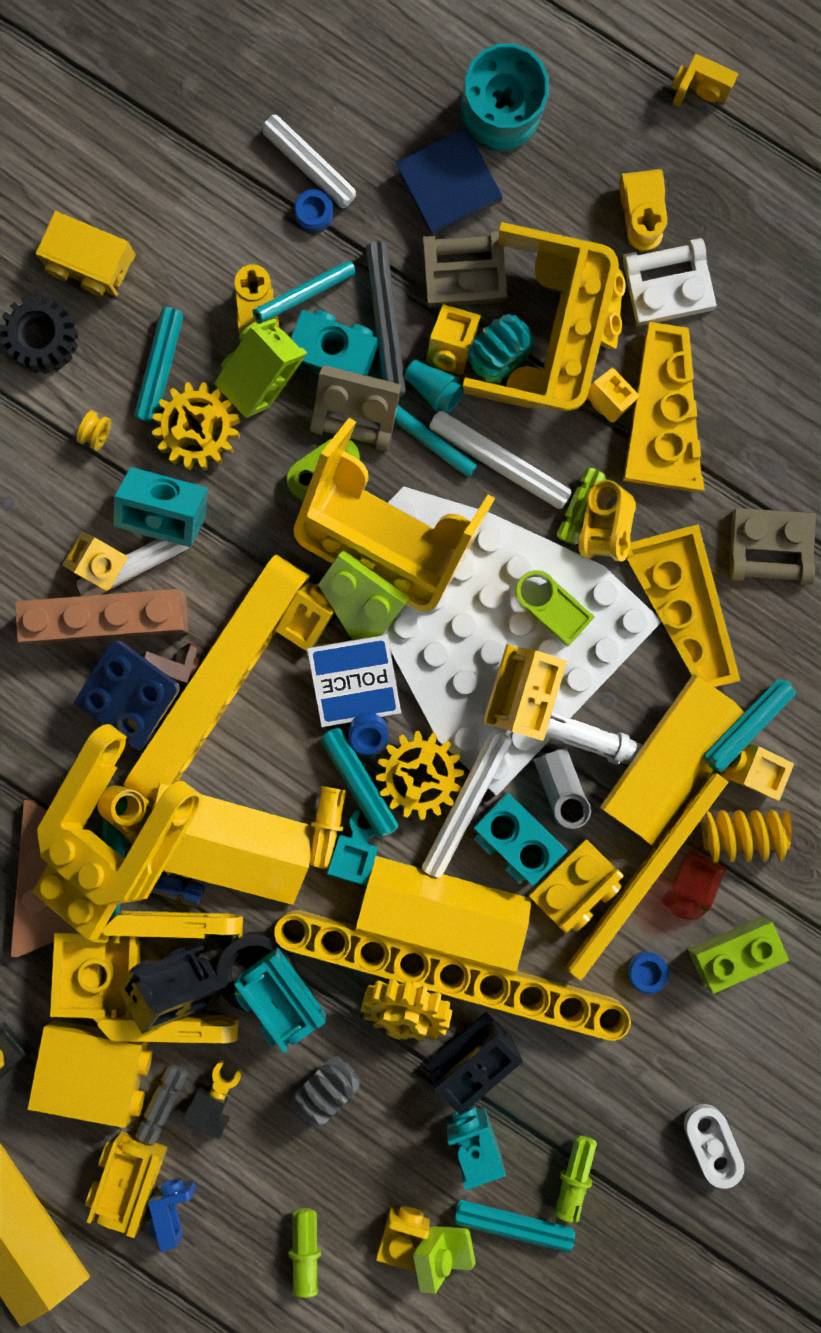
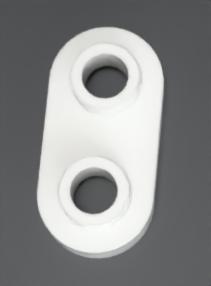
M709 1104L694 1106L685 1116L684 1129L701 1171L713 1186L722 1189L731 1188L742 1179L744 1162L728 1123L722 1113L714 1106ZM704 1118L710 1119L711 1125L709 1129L705 1131L698 1130L700 1120ZM719 1157L727 1158V1164L722 1169L714 1168V1162Z

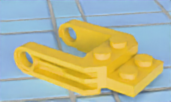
M110 724L97 728L89 736L37 828L41 858L48 865L32 893L87 940L99 938L118 904L148 898L202 802L201 794L185 781H177L170 785L159 798L125 859L93 832L83 829L117 769L115 764L126 744L127 737Z
M122 910L104 927L99 938L95 940H87L79 932H55L50 1017L93 1018L101 1031L111 1041L231 1043L237 1041L239 1018L228 1015L190 1014L141 1034L119 990L129 976V970L140 963L141 943L138 937L205 938L206 935L218 934L236 935L240 938L243 933V915Z

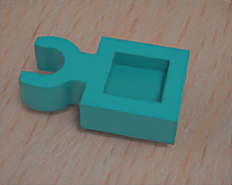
M355 810L350 818L352 837L339 836L327 876L366 888L379 847L368 844L369 839L375 837L376 833L372 827L364 830L358 826L357 822L360 811Z

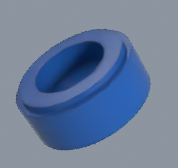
M311 189L304 191L297 197L294 203L295 219L298 225L307 232L318 233L327 229L334 217L331 199L320 190Z
M364 713L355 717L348 727L350 746L362 755H374L381 752L389 741L388 726L385 720L373 713Z
M642 951L635 954L629 960L626 974L630 984L636 990L645 994H653L659 992L666 985L669 978V969L664 959L658 954L651 951Z

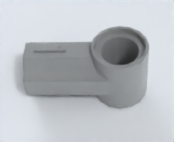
M567 747L533 759L556 823L566 829H576L585 825L590 819L591 806L584 795ZM567 799L576 800L582 807V815L574 823L564 820L560 813L561 805Z

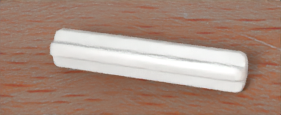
M272 115L264 122L262 126L263 134L340 208H346L355 199V189L278 115Z
M156 539L127 554V561L110 590L187 550L189 547ZM84 578L77 581V587L82 596L101 595L107 592Z

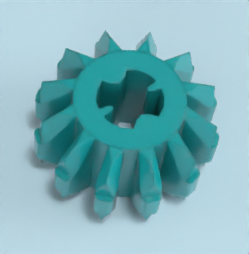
M503 315L500 319H495L487 328H483V332L474 338V343L467 352V360L473 365L472 369L480 377L482 376L487 382L497 383L503 378H508L523 362L528 360V355L534 351L536 338L524 321H520L515 315Z

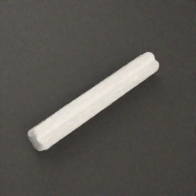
M438 411L432 419L430 430L557 509H561L566 504L571 495V490L444 411Z
M494 730L487 738L422 865L423 871L436 878L444 874L512 742V739L505 733Z

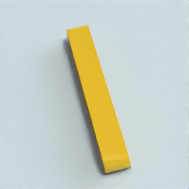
M302 910L288 911L279 919L275 926L274 936L276 942L282 948L387 979H394L401 983L414 981L427 986V990L605 1040L616 1041L622 1039L628 1033L631 1026L629 1013L618 1000L592 991L520 971L512 975L355 932L356 925ZM289 920L301 922L305 928V936L300 940L288 938L284 932V924ZM329 931H337L344 937L345 946L341 950L331 951L324 946L323 935ZM376 942L383 947L385 955L380 961L370 962L363 957L362 947L366 943ZM416 953L422 957L424 965L420 971L409 973L402 968L400 962L406 954ZM450 964H455L463 970L461 980L454 984H448L440 977L441 970ZM490 975L497 976L502 980L500 991L493 995H487L480 990L481 981ZM536 987L541 990V998L538 1003L526 1006L520 1002V994L525 988ZM576 998L581 1003L578 1013L571 1017L561 1015V1003L565 999ZM608 1009L618 1010L620 1018L615 1026L605 1028L600 1025V1017L604 1011Z

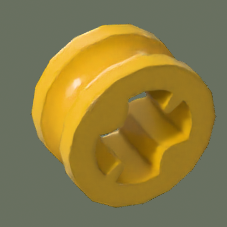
M90 410L79 426L77 442L82 445L90 443L91 449L95 451L100 450L109 435L112 424L111 419L106 416L100 419L97 412Z

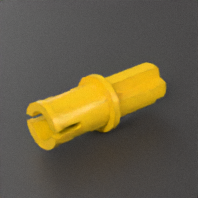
M321 786L316 820L311 822V826H315L310 865L327 869L330 867L334 855L338 831H343L340 823L347 790Z

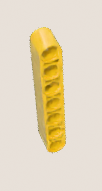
M277 554L271 558L124 782V787L141 793L153 804L159 783L172 785L180 780L275 635V630L296 593L309 582L310 575Z

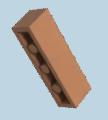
M180 589L15 601L17 639L19 643L29 646L189 634L186 594Z

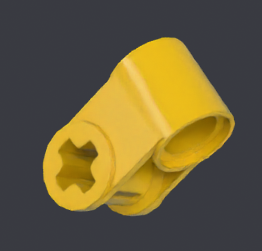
M661 169L620 174V199L625 215L629 244L639 252L653 251L661 243L663 232L667 225L663 172ZM642 224H647L648 229L651 231H647L646 226Z
M249 264L243 266L235 276L234 285L238 307L239 335L247 326L256 322L252 313L253 309L274 299L269 274L259 265ZM250 282H258V293L250 294ZM277 315V316L273 317L272 319L275 318V319L277 320V323L275 324V326L278 327V328H280V326H279V319H278V315Z
M599 481L589 491L584 523L578 542L579 552L583 558L591 559L594 555L611 556L614 561L623 562L628 555L636 502L631 494L614 481ZM617 496L616 504L607 510L609 500Z
M115 785L107 787L97 803L100 815L120 831L124 838L132 845L150 816L153 806L141 793ZM125 796L128 801L127 809L118 816L115 810L116 803L121 797Z

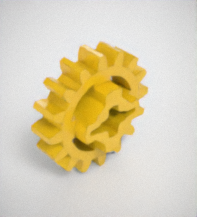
M190 382L185 383V393L180 394L176 389L172 388L170 392L173 400L168 402L160 399L159 404L164 409L163 414H153L152 417L156 423L161 425V427L152 431L156 439H164L158 445V448L163 454L172 451L169 460L174 465L179 463L181 459H184V467L190 471L195 462H198L204 471L208 470V460L214 459L217 464L221 465L223 461L220 453L225 451L233 454L234 449L229 444V440L240 439L239 432L232 428V426L241 423L238 414H229L235 406L230 400L222 402L224 394L218 388L210 394L209 387L204 382L200 385L199 391H194ZM203 402L208 405L202 408L192 406L190 403ZM179 412L177 425L171 428L172 420L175 414ZM188 415H192L194 420L201 424L205 439H202L199 433L196 434L192 429V422ZM222 425L221 435L215 443L216 428ZM192 445L202 447L203 451L192 452L184 449Z
M416 731L414 741L409 742L404 735L399 736L401 747L397 749L388 744L386 749L392 756L389 760L379 759L378 761L381 766L386 767L385 773L376 776V780L386 781L387 787L380 792V795L387 796L391 794L394 799L389 806L392 810L400 804L405 806L404 817L408 818L412 810H418L420 819L424 820L426 810L431 808L439 816L441 815L439 804L445 802L447 805L452 806L454 801L449 796L450 792H460L462 789L460 785L454 783L455 777L463 776L464 770L454 769L453 766L461 757L459 754L449 756L446 753L451 745L449 741L441 746L436 745L437 734L432 733L428 741H422L420 731ZM413 748H422L419 758L409 763L398 760L406 751ZM435 753L439 754L444 760L448 777L437 773L432 763ZM420 763L427 765V773L432 775V778L438 779L439 782L423 781L421 787L415 786L413 784L414 777L410 776L408 772L402 771L401 768L417 769ZM393 774L403 777L408 787L405 797L396 789ZM431 788L442 790L441 794L435 799L428 802H419L421 793Z
M390 979L388 985L379 980L376 981L375 986L368 985L361 1006V1012L365 1013L364 1019L374 1021V1028L387 1029L386 1034L398 1040L401 1038L404 1040L415 1038L419 1042H423L425 1037L434 1041L437 1040L438 1035L445 1036L446 1031L449 1029L453 1010L449 1009V1001L441 1000L440 993H428L427 986L414 981H406L405 984H399L394 979Z

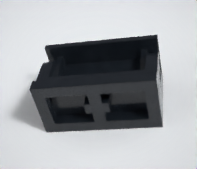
M203 945L188 951L184 947L176 949L163 960L152 963L151 960H146L129 970V976L119 992L141 1034L211 1007L224 990L225 985L223 981L218 979L209 961L205 957L198 959L204 950Z
M486 1011L425 1065L433 1073L431 1078L434 1083V1090L461 1116L523 1062V1059L513 1038Z

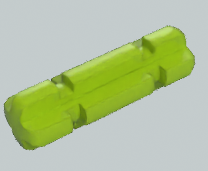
M586 468L580 479L582 486L577 487L565 514L567 520L566 522L562 521L557 532V537L561 541L571 545H576L579 542L589 491L594 484L606 480L604 473L594 468Z

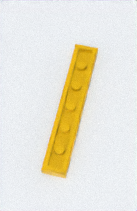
M718 773L707 776L706 781L695 797L685 806L683 814L674 827L662 837L659 842L660 846L650 851L566 964L571 974L582 981L728 784L726 779Z

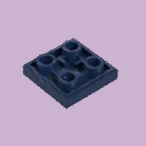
M467 128L396 162V169L431 236L502 201L503 196Z

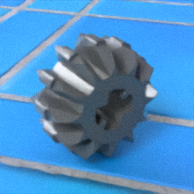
M338 1056L331 1057L292 1096L291 1105L297 1111L296 1114L313 1129L322 1127L359 1089L361 1080L354 1073V1069L347 1062H343Z

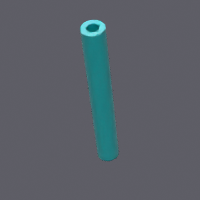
M347 260L256 307L252 311L254 319L259 324L266 322L350 278L356 272L353 263Z
M400 406L397 407L395 423L465 477L469 478L477 468L475 463Z

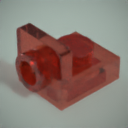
M690 849L684 855L673 884L663 895L661 903L669 907L674 915L682 919L697 921L711 909L726 868L718 863H713L712 860Z

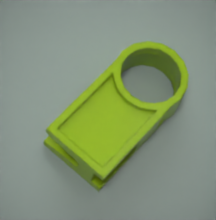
M529 571L520 578L516 585L515 596L519 605L567 647L595 618L592 613L544 571ZM532 577H540L546 580L551 589L549 601L538 607L526 603L521 595L523 581Z

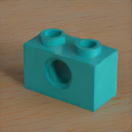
M302 309L291 336L296 345L307 352L298 368L319 376L322 366L325 365L368 376L378 351L377 337L372 336L373 332L359 324H351L348 327L337 323L334 316L322 310L316 309L313 313ZM329 341H340L344 344L343 350L336 355L325 353L323 348Z
M130 467L114 496L113 527L191 548L206 518L208 487Z

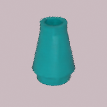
M417 359L409 365L404 374V380L410 383L436 411L451 412L464 394L463 385L459 383V377L425 365Z

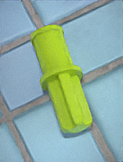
M577 1135L574 1140L567 1170H562L560 1173L562 1184L556 1207L554 1208V1215L567 1222H579L587 1188H590L593 1183L589 1178V1173L597 1143L590 1137Z
M302 1208L295 1210L292 1214L293 1248L288 1253L289 1257L293 1259L292 1294L296 1297L308 1298L317 1295L319 1292L317 1286V1258L321 1256V1249L317 1247V1213L311 1208Z

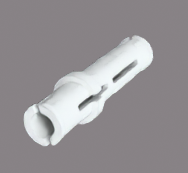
M553 711L545 734L546 737L554 738L566 744L606 757L610 763L616 765L620 763L630 765L643 744L630 740L627 734L618 732L617 735L609 733L597 727L564 717Z

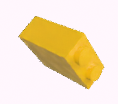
M59 1020L51 1021L43 1029L28 1110L126 1128L134 1116H140L143 1107L145 1092L139 1091L141 1076L148 1075L152 1061V1051L147 1050L148 1042L111 1041L100 1028Z

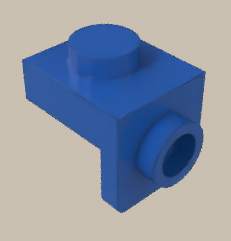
M181 1178L165 1181L158 1185V1190H155L148 1202L151 1212L147 1216L148 1230L152 1240H158L160 1252L177 1248L183 1236L176 1204L192 1198L196 1190L194 1180L185 1183L182 1182Z

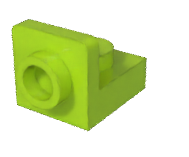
M430 1227L428 1238L421 1241L413 1254L420 1293L436 1294L445 1277L449 1276L451 1269H473L475 1257L470 1231L467 1228Z

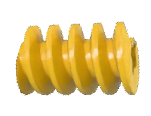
M720 810L715 820L709 811L702 817L703 846L706 851L710 852L713 863L718 862L721 851H726L729 862L735 861L737 851H742L746 862H751L754 851H759L762 862H767L771 850H775L779 862H784L786 852L790 849L792 826L788 810L783 811L780 818L774 810L767 811L764 819L758 810L751 811L748 818H746L741 810L735 811L731 820L725 810Z

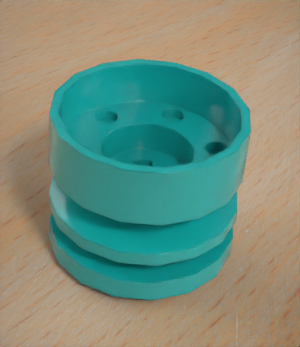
M498 43L488 47L471 61L464 80L461 98V120L464 127L468 129L472 139L478 145L492 151H510L524 145L535 134L549 96V76L543 62L530 49L515 43ZM503 101L509 104V106L505 105L501 110L496 107V105H501Z

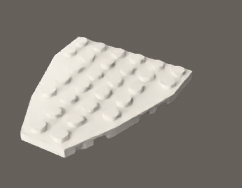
M404 486L388 502L390 505L432 528H435L439 519L446 514H458L471 521L478 511L476 508ZM488 512L475 540L437 607L429 612H421L405 605L383 635L388 634L390 651L434 734H437V740L441 744L449 741L451 745L448 751L453 755L459 754L461 757L459 761L470 772L492 731H501L512 739L488 787L497 796L551 739L545 736L544 741L483 723L506 644L537 650L567 661L552 711L571 718L662 621L605 566L588 558H583L580 554ZM533 570L546 572L595 616L570 646H565L517 602L515 596L516 585L527 572ZM532 577L523 581L521 595L526 603L538 607L549 601L551 589L546 580L540 577Z

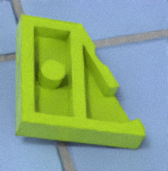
M344 549L318 584L352 640L383 635L410 598Z

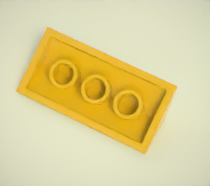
M693 674L600 808L646 843L657 849L660 846L659 842L667 831H671L683 814L685 806L695 797L706 781L707 776L714 771L705 761V754L744 714L743 710L732 699L698 675Z
M159 783L151 812L163 792L170 785ZM201 794V805L163 871L294 905L309 868L315 826Z
M376 856L355 932L515 975L528 929L532 899L444 874L436 878L427 874L422 868Z
M0 1143V1297L20 1327L54 1308L87 1281L90 1275Z

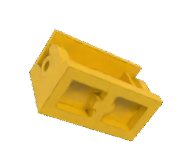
M57 211L54 212L36 252L37 257L45 266L44 271L62 281H67L68 277L82 282L80 286L83 289L100 297L103 296L104 292L115 297L118 296L114 286L119 287L131 262H133L136 256L128 241Z
M506 644L483 723L544 741L567 661L537 650Z
M121 1131L113 1143L107 1141L98 1165L104 1168L100 1183L93 1182L85 1206L91 1208L87 1223L91 1224L95 1216L99 1215L98 1224L134 1238L142 1226L167 1146L158 1143L147 1145L136 1139L135 1135Z

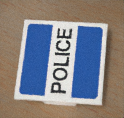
M388 634L307 648L322 727L348 723L364 713H373L380 717L401 713Z

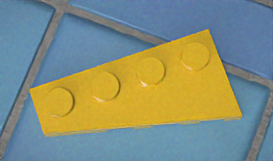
M649 322L647 325L637 393L640 397L635 401L623 481L696 493L705 491L703 476L701 477V449L696 425L697 407L693 394L692 380L694 376L689 328Z
M699 524L631 542L626 559L690 674L698 675L713 687L740 681Z

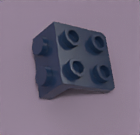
M116 640L109 644L73 703L101 724H110L127 737L126 742L140 751L150 743L162 725L160 720L177 696L180 687L174 679L122 641Z

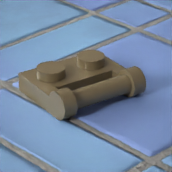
M499 231L490 232V236L436 240L435 235L423 236L428 308L442 307L443 304L461 306L507 302L504 246L499 245ZM491 253V259L437 263V256Z
M323 365L319 373L310 433L323 435L326 432L336 435L346 421L328 417V411L380 423V430L355 424L350 439L374 444L377 450L388 452L402 385Z
M735 508L732 513L730 580L743 581L745 577L797 580L799 585H812L815 577L814 543L816 513ZM746 551L798 554L797 564L746 561L745 553Z

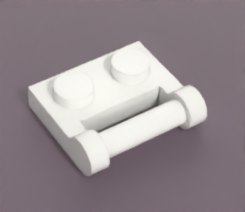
M702 238L689 240L688 245L642 255H637L636 252L623 255V267L637 327L647 325L649 322L657 323L709 312L716 308L717 304L706 261V248ZM687 261L691 262L692 271L642 281L640 271Z

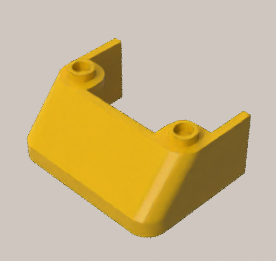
M501 222L499 245L537 253L534 267L535 277L544 288L561 292L543 369L529 366L518 368L510 375L506 387L465 378L463 383L464 394L525 408L562 411L575 410L585 402L589 394L618 272V258L611 248L603 244Z
M348 418L320 454L294 525V536L302 547L332 564L344 549L410 598L406 603L407 606L421 612L432 611L437 607L465 558L495 498L487 495L471 521L458 514H446L439 519L435 528L428 526L364 490L369 478L368 471L359 459L345 452L356 421Z

